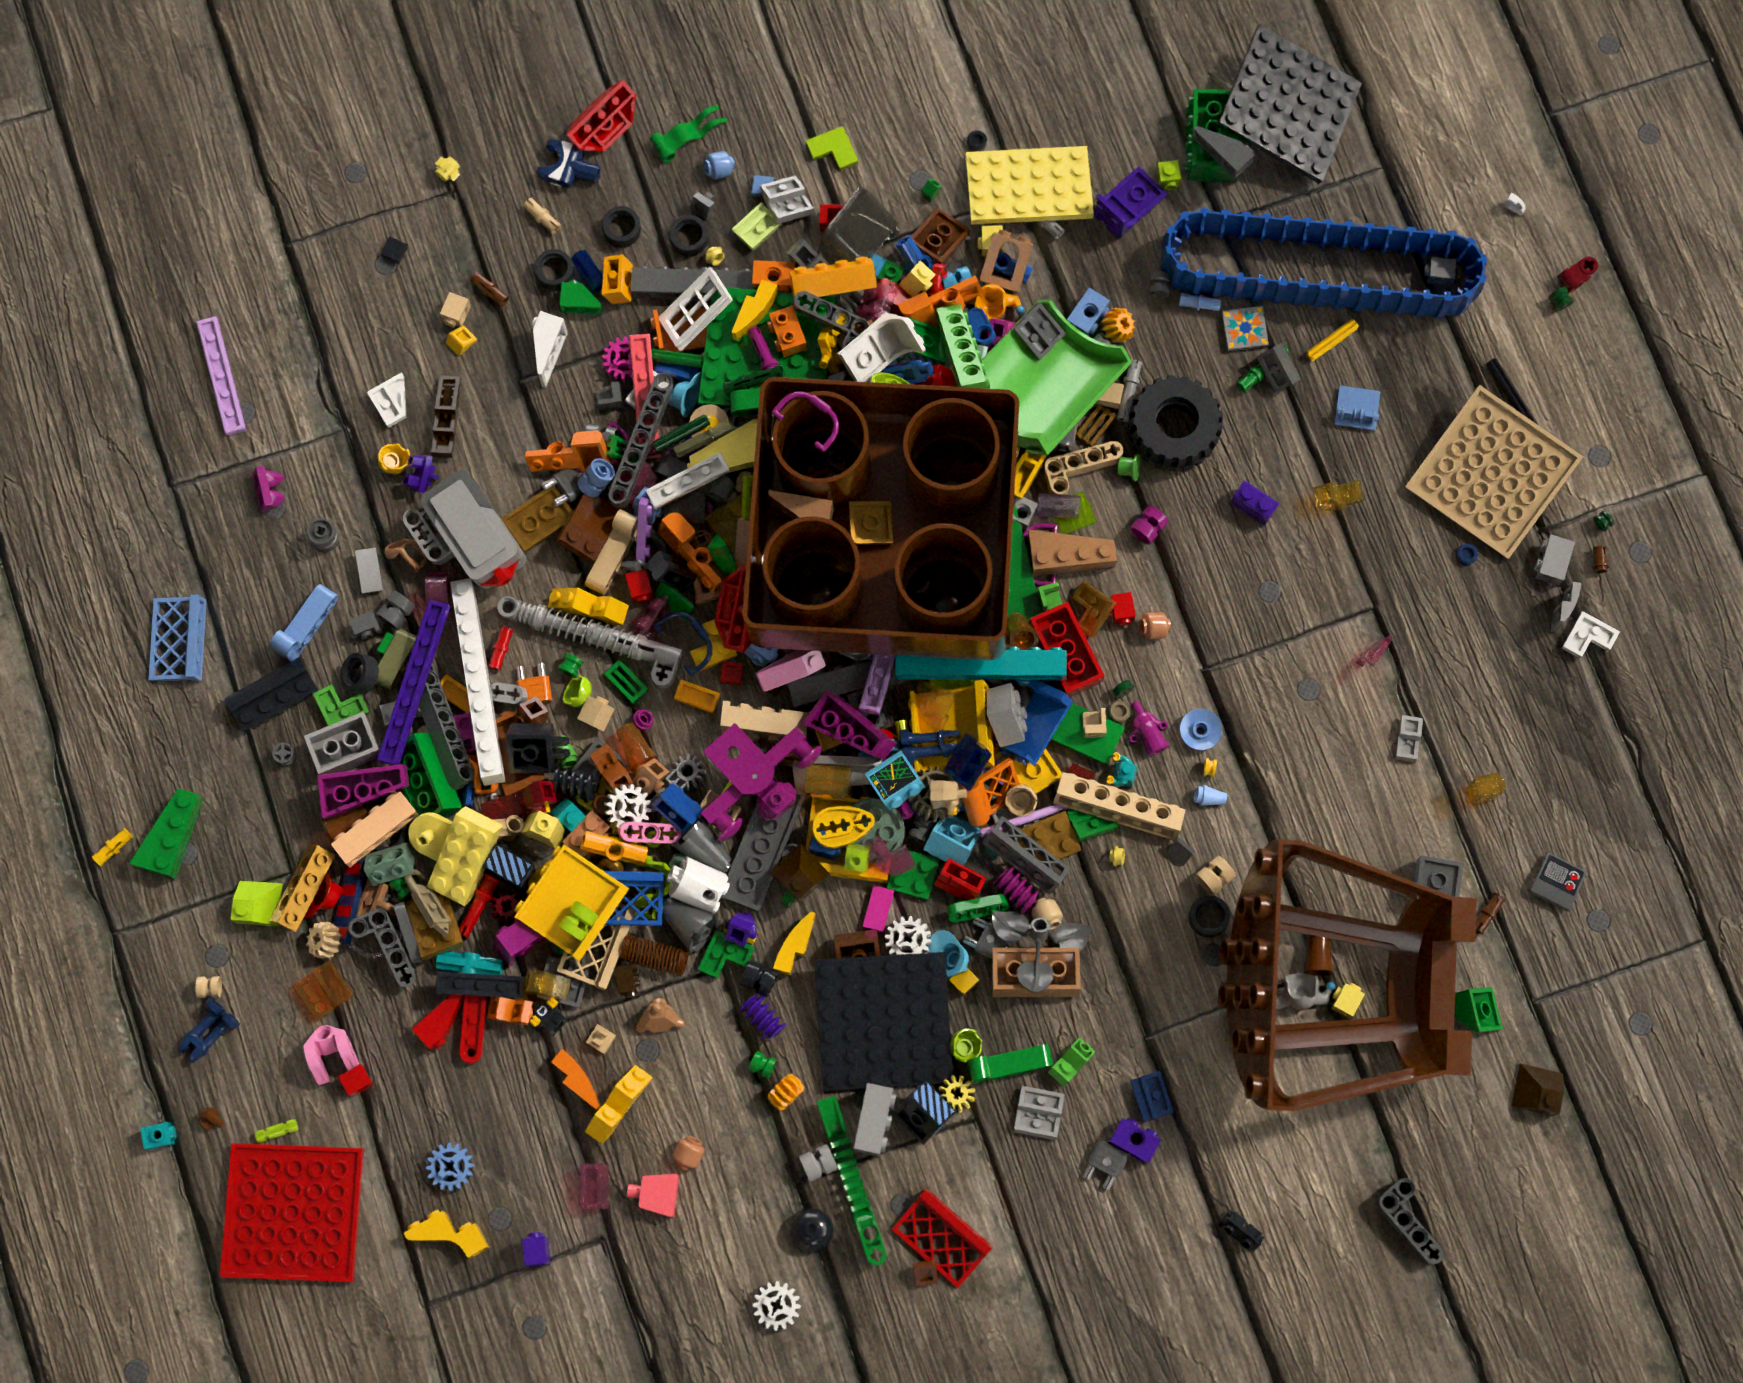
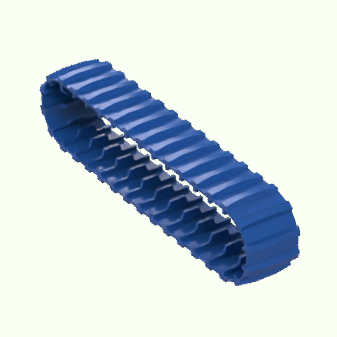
M1201 208L1200 211L1191 213L1185 211L1179 215L1177 222L1173 226H1169L1164 234L1162 241L1163 253L1160 260L1161 270L1170 274L1171 286L1176 290L1180 288L1189 292L1190 295L1199 296V294H1207L1211 298L1229 296L1231 300L1250 298L1252 302H1259L1260 299L1271 300L1273 304H1280L1283 301L1292 302V305L1300 306L1301 303L1312 304V307L1316 308L1326 305L1341 310L1342 307L1353 308V311L1360 312L1362 309L1373 310L1374 313L1391 311L1394 312V315L1413 313L1415 317L1434 315L1435 319H1443L1444 316L1452 314L1458 316L1464 313L1470 303L1475 301L1480 295L1487 277L1484 275L1487 258L1476 246L1477 241L1472 237L1467 239L1458 235L1456 231H1448V233L1436 232V229L1418 231L1415 227L1396 229L1394 225H1386L1385 228L1375 227L1373 223H1366L1363 226L1354 225L1352 221H1345L1344 224L1333 223V220L1330 219L1320 222L1313 221L1312 218L1308 217L1298 220L1286 215L1283 218L1271 217V214L1265 213L1262 216L1251 215L1250 212L1233 214L1230 213V210L1211 212L1209 208ZM1198 232L1197 236H1202L1203 233L1218 234V238H1222L1223 235L1238 236V240H1243V237L1258 238V242H1263L1264 238L1279 240L1278 244H1284L1285 240L1298 241L1300 246H1304L1305 242L1319 243L1321 248L1325 247V244L1339 245V249H1345L1346 246L1360 247L1359 251H1365L1366 248L1380 249V253H1386L1387 250L1400 251V255H1406L1407 252L1420 253V257H1426L1427 254H1439L1441 258L1447 259L1450 256L1457 259V265L1460 266L1462 263L1466 267L1464 275L1468 276L1463 285L1465 288L1463 292L1459 288L1454 296H1450L1451 292L1445 291L1443 295L1430 294V290H1423L1422 293L1409 292V288H1403L1402 291L1388 290V286H1382L1381 289L1368 288V284H1362L1361 287H1349L1347 282H1341L1340 286L1328 285L1326 280H1321L1319 284L1306 283L1305 278H1300L1299 282L1285 281L1283 276H1280L1279 280L1264 279L1262 274H1259L1258 278L1243 277V273H1238V276L1223 275V271H1218L1217 274L1202 273V269H1197V272L1187 269L1188 264L1184 261L1181 264L1178 262L1181 253H1175L1176 248L1180 249L1184 237L1186 239L1190 238L1191 233Z

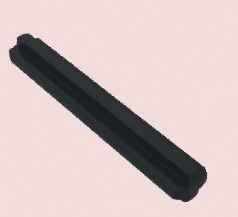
M1494 358L1488 361L1487 367L1512 407L1538 425L1498 359Z

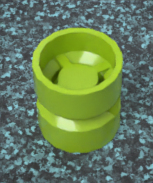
M575 901L569 910L570 916H565L559 926L580 941H583L589 932L588 926H593L599 915L580 902Z

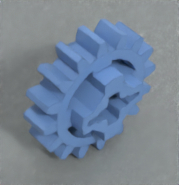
M448 1143L447 1148L439 1145L440 1151L433 1150L434 1158L427 1159L431 1162V1166H427L426 1169L432 1171L428 1178H435L434 1186L441 1183V1190H444L446 1186H448L449 1191H453L454 1186L462 1189L461 1183L468 1184L467 1176L474 1175L469 1171L470 1168L475 1167L474 1164L469 1163L473 1156H466L468 1152L466 1148L460 1151V1144H457L455 1148H453L452 1143ZM450 1152L457 1153L456 1155L454 1154L453 1157L444 1156V1154ZM463 1160L465 1164L464 1172L461 1171V1163L463 1162ZM444 1161L449 1162L451 1164L454 1163L453 1167L455 1168L454 1170L457 1172V1174L450 1170L447 1171L448 1167L446 1166L447 1164ZM437 1162L440 1163V1171L438 1172V1174L436 1171ZM448 1177L457 1178V1180L452 1182L444 1181Z

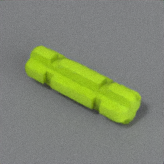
M292 1119L286 1121V1124L280 1123L266 1128L265 1131L263 1129L256 1131V1141L262 1143L267 1141V1139L271 1140L286 1135L287 1132H295L298 1130L297 1121Z

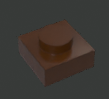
M934 1260L913 1264L916 1287L938 1283Z

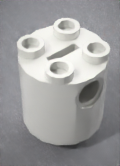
M689 857L684 858L679 867L674 865L667 878V881L672 883L669 891L671 897L713 914L717 912L720 906L718 901L721 895L727 893L730 885L727 883L728 876L725 873Z

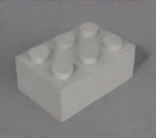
M364 712L304 736L319 775L348 771L377 759L380 752L378 742Z
M867 1083L854 1152L880 1157L881 1152L885 1153L888 1138L884 1137L885 1130H890L892 1116H888L889 1109L894 1110L896 1094H893V1088Z

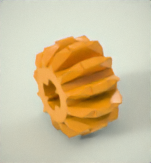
M1114 308L1104 314L1105 319L1101 322L1104 325L1102 330L1106 332L1105 338H1110V341L1114 343H1123L1133 337V332L1136 328L1133 326L1135 320L1131 319L1132 313H1127V309Z
M788 1074L768 1093V1099L775 1108L780 1111L784 1110L804 1091V1086L793 1074Z

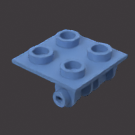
M1339 386L1335 425L1376 431V425L1379 420L1380 391Z

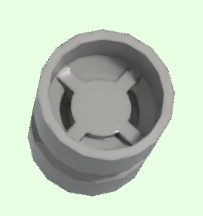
M827 1144L816 1148L815 1153L809 1151L799 1156L810 1182L821 1178L822 1173L830 1174L838 1170Z

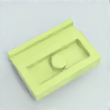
M761 202L732 228V232L754 251L782 223L777 224L769 209Z

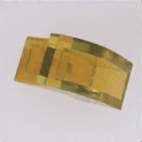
M1359 480L1341 485L1331 482L1313 487L1316 507L1321 510L1334 511L1346 509L1349 505L1364 501L1362 485Z
M531 969L524 978V993L542 995L548 998L553 997L555 1000H566L571 979Z

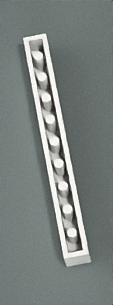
M471 578L450 582L480 776L484 786L506 782L475 587Z

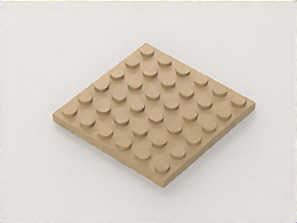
M1479 385L1405 488L1499 554L1509 559L1583 456Z

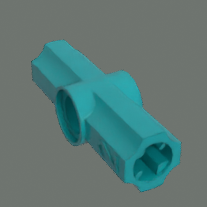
M448 951L437 955L436 969L459 973L502 975L504 960L482 957L480 954L471 952L456 953Z

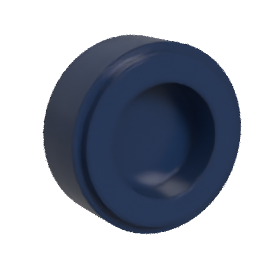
M1468 543L1461 545L1456 552V558L1462 565H1471L1478 557L1477 548Z

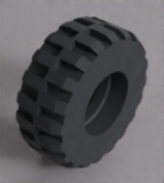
M1168 375L1167 379L1164 380L1161 377L1155 379L1153 384H1147L1142 388L1141 393L1137 394L1128 419L1129 438L1131 442H1134L1135 451L1138 454L1142 453L1143 460L1147 463L1151 461L1155 463L1156 468L1162 469V467H1166L1168 471H1176L1177 468H1182L1184 471L1190 469L1191 465H1200L1205 458H1208L1213 453L1222 432L1223 413L1219 410L1220 403L1218 399H1213V392L1209 388L1205 389L1202 387V382L1188 380V376L1182 375L1181 378H1175V375ZM1165 409H1181L1193 419L1194 430L1192 434L1184 438L1168 437L1159 430L1156 424L1157 415Z

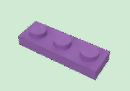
M641 497L638 506L636 560L639 559L645 562L646 557H650L651 545H647V538H651L652 525H648V518H652L653 506L649 505V498Z

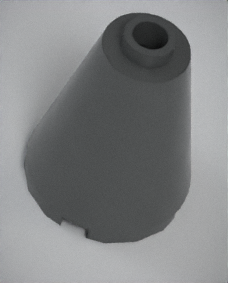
M703 816L698 819L695 825L692 824L681 836L680 840L673 845L677 851L687 857L723 873L732 866L729 863L732 860L722 843L717 840V835Z
M673 897L663 899L662 916L687 950L697 952L711 940L712 936L710 933L712 930L716 931L718 929L719 919L706 911Z

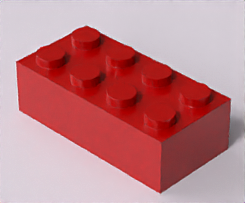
M1068 602L1030 618L1028 625L1041 650H1050L1052 647H1060L1062 650H1067V680H1056L1062 692L1070 697L1103 682L1105 675Z

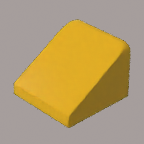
M463 325L448 334L446 344L459 356L477 341V338Z
M968 969L966 972L952 976L949 981L964 996L979 982V979Z

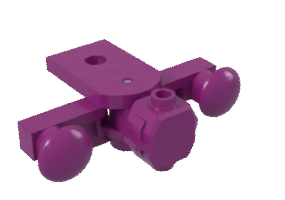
M736 723L729 727L703 751L732 783L729 788L701 812V815L711 826L714 825L720 831L721 835L717 840H728L740 829L742 818L733 821L727 812L743 795H756L758 797L757 812L764 820L779 819L796 802L797 790L790 783L774 782V767L786 756L789 757L793 753L801 761L797 768L804 769L818 759L822 747L818 746L813 749L806 742V736L795 727L764 754ZM729 749H739L740 755L736 759L729 758Z

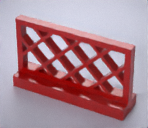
M928 1188L924 1190L892 1228L897 1235L927 1261L934 1260V1251H946L947 1264H938L935 1261L936 1269L957 1288L961 1286L993 1248L988 1241ZM920 1202L928 1208V1217L916 1218L915 1208ZM931 1212L937 1217H931ZM912 1213L913 1218L907 1219L908 1216ZM940 1219L943 1221L945 1232L932 1233V1220ZM929 1220V1233L917 1234L916 1221ZM913 1221L914 1234L905 1235L899 1227L903 1222ZM948 1227L952 1229L953 1232H948ZM957 1234L961 1237L962 1247L949 1248L948 1235ZM945 1235L946 1248L934 1249L933 1236ZM930 1236L931 1249H921L918 1246L917 1237ZM909 1237H914L915 1243ZM964 1241H965L968 1245H970V1246H966V1247H965V1246H964ZM965 1249H974L980 1254L979 1258L975 1262H966ZM949 1250H962L963 1263H950ZM966 1265H972L966 1272ZM950 1266H963L964 1275L959 1281L951 1276Z

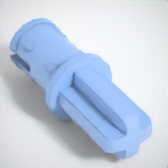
M1181 293L1179 306L1197 308L1198 311L1200 308L1218 311L1220 310L1221 301L1202 297V294L1197 296Z

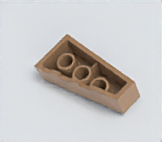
M1028 529L1027 539L1033 576L1114 568L1116 566L1117 556L1114 540Z

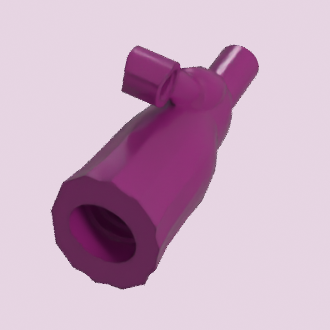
M1139 701L1133 702L1131 706L1136 717L1133 721L1134 729L1129 742L1136 744L1138 742L1137 735L1140 733L1147 757L1154 756L1168 749L1170 745L1159 731V729L1161 731L1167 729V722L1156 719L1149 712H1144Z

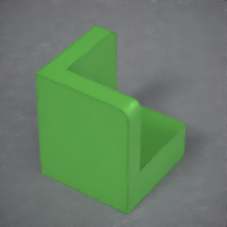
M1058 582L1038 587L1037 595L1042 613L1062 604L1058 591Z

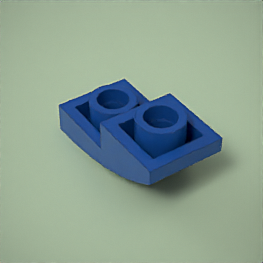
M657 362L654 371L658 374L667 373L670 377H675L678 382L691 381L697 373L701 372L702 368Z

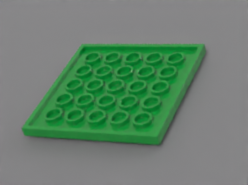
M725 287L733 301L708 324L698 400L699 406L711 404L720 408H731L730 397L725 394L723 383L738 379L739 376L744 374L747 376L761 371L762 364L748 334L737 341L733 340L732 330L746 295L754 298L757 290ZM718 291L711 297L710 307L721 297ZM778 292L773 305L756 325V327L760 328L773 359L783 366L785 378L827 380L828 367L826 369L819 367L822 353L817 341L822 328L827 326L795 311L807 344V350L785 358L781 351L777 352L774 340L777 339L775 333H770L767 324L770 321L769 313L792 306L794 298L792 293ZM819 297L836 305V297ZM805 299L800 300V306L805 304ZM812 302L808 310L811 311L815 303ZM823 307L816 308L818 315H826V310ZM762 384L757 385V386H754V387H751V388H759V387H761Z

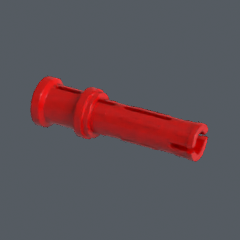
M486 873L483 875L484 879L479 889L475 890L474 895L476 897L459 927L460 933L468 938L487 901H492V894L495 888L501 884V881Z

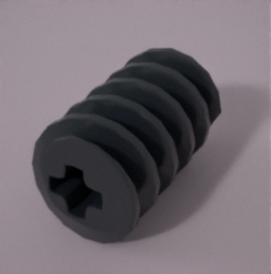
M558 766L553 780L555 793L562 791L564 795L570 793L572 797L579 795L581 799L587 796V799L592 801L599 791L601 776L598 775L597 779L593 780V774L590 773L586 779L585 772L583 771L578 777L577 770H573L572 774L569 775V768H565L564 772L561 773L560 766Z

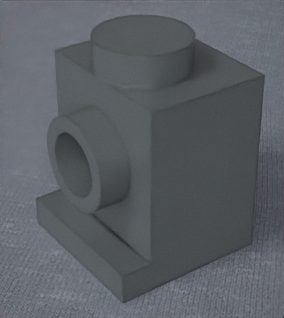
M373 610L349 619L351 626L348 627L352 639L357 637V639L366 640L373 637L374 633H378L379 636L383 635Z

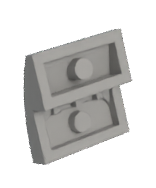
M796 176L760 185L764 201L777 224L813 214L814 208L805 197V188Z
M1572 582L1563 593V601L1553 611L1551 632H1556L1572 613L1579 598L1581 583Z
M1022 1086L1013 1132L1057 1140L1065 1094Z

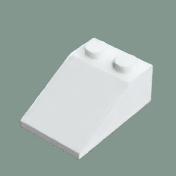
M540 311L539 316L535 317L532 322L537 372L542 387L546 388L568 332L563 318Z

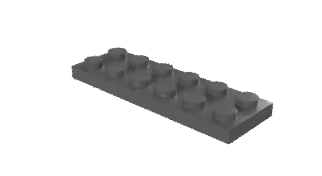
M797 790L796 802L777 820H764L757 812V801L728 873L727 883L730 884L729 889L720 898L760 913L774 878L770 871L780 863L782 853L788 843L807 793Z

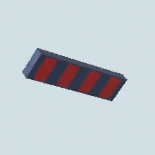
M364 859L359 860L352 867L346 865L343 878V893L339 898L334 926L339 928L338 933L342 935L339 942L345 945H350L352 936L348 933L347 925L357 915L366 874L364 871Z

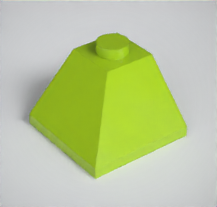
M239 881L233 897L231 921L235 924L279 926L270 921L282 897L283 883Z

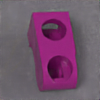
M471 712L454 715V720L467 754L477 752Z

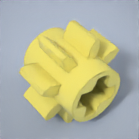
M449 156L447 159L441 157L435 163L437 168L435 173L445 182L448 179L454 181L460 175L458 173L459 164Z

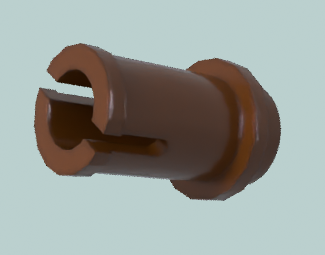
M1595 546L1592 548L1594 555L1592 569L1598 574L1606 573L1609 568L1606 546Z

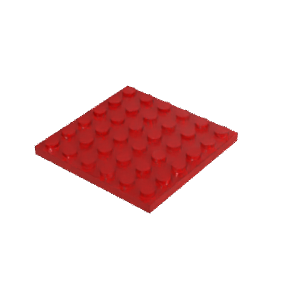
M231 1143L220 1277L354 1282L364 1149Z

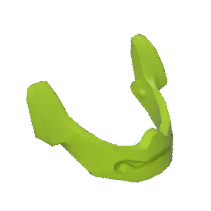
M647 856L643 866L635 864L636 867H652L664 873L666 888H664L663 896L669 893L672 883L667 881L671 868L666 863L655 862L652 860V856ZM659 893L646 894V896L652 902L659 896ZM644 898L634 902L635 907L643 908L649 905Z

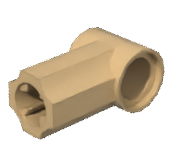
M511 815L507 819L493 820L503 825L498 839L513 841L524 828L523 820L517 815Z

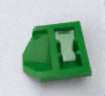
M719 535L715 536L707 548L721 572L728 577L738 567Z

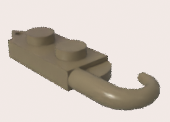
M413 869V874L404 876V881L412 893L411 896L429 927L436 929L446 937L449 934L451 920L433 890L415 883L411 875H416L423 881L426 878L420 871Z

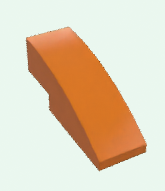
M561 1049L551 1063L567 1075L563 1084L598 1111L601 1106L592 1083L577 1062L565 1050Z

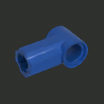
M999 252L993 274L1012 279L1017 260L1012 259L1005 252ZM997 262H1003L1006 266L1000 267L997 265ZM1027 265L1022 281L1023 284H1027L1033 269L1032 266Z

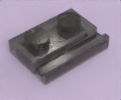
M688 493L663 506L664 517L675 512L681 514L688 523H706V493Z

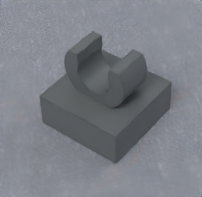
M697 192L693 196L690 209L707 220L712 214L714 202L711 200L714 198V195L710 192H706L705 195Z

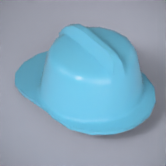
M702 372L697 373L691 381L678 383L673 389L668 403L672 407L679 409L684 418L690 416L699 400Z
M945 930L934 933L930 938L932 945L927 947L929 952L945 951L947 977L966 972L968 970L969 955L955 936Z

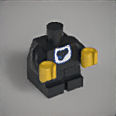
M553 997L543 1005L538 1000L532 1004V1008L536 1012L533 1014V1019H530L529 1022L534 1027L542 1025L552 1036L568 1020L557 1010L558 1002Z

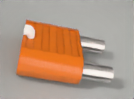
M538 663L539 676L525 678L524 667L520 666L519 668L518 666L516 668L518 677L516 685L527 690L528 698L526 701L538 697L543 704L552 702L549 676H546L545 664L541 663L540 665Z

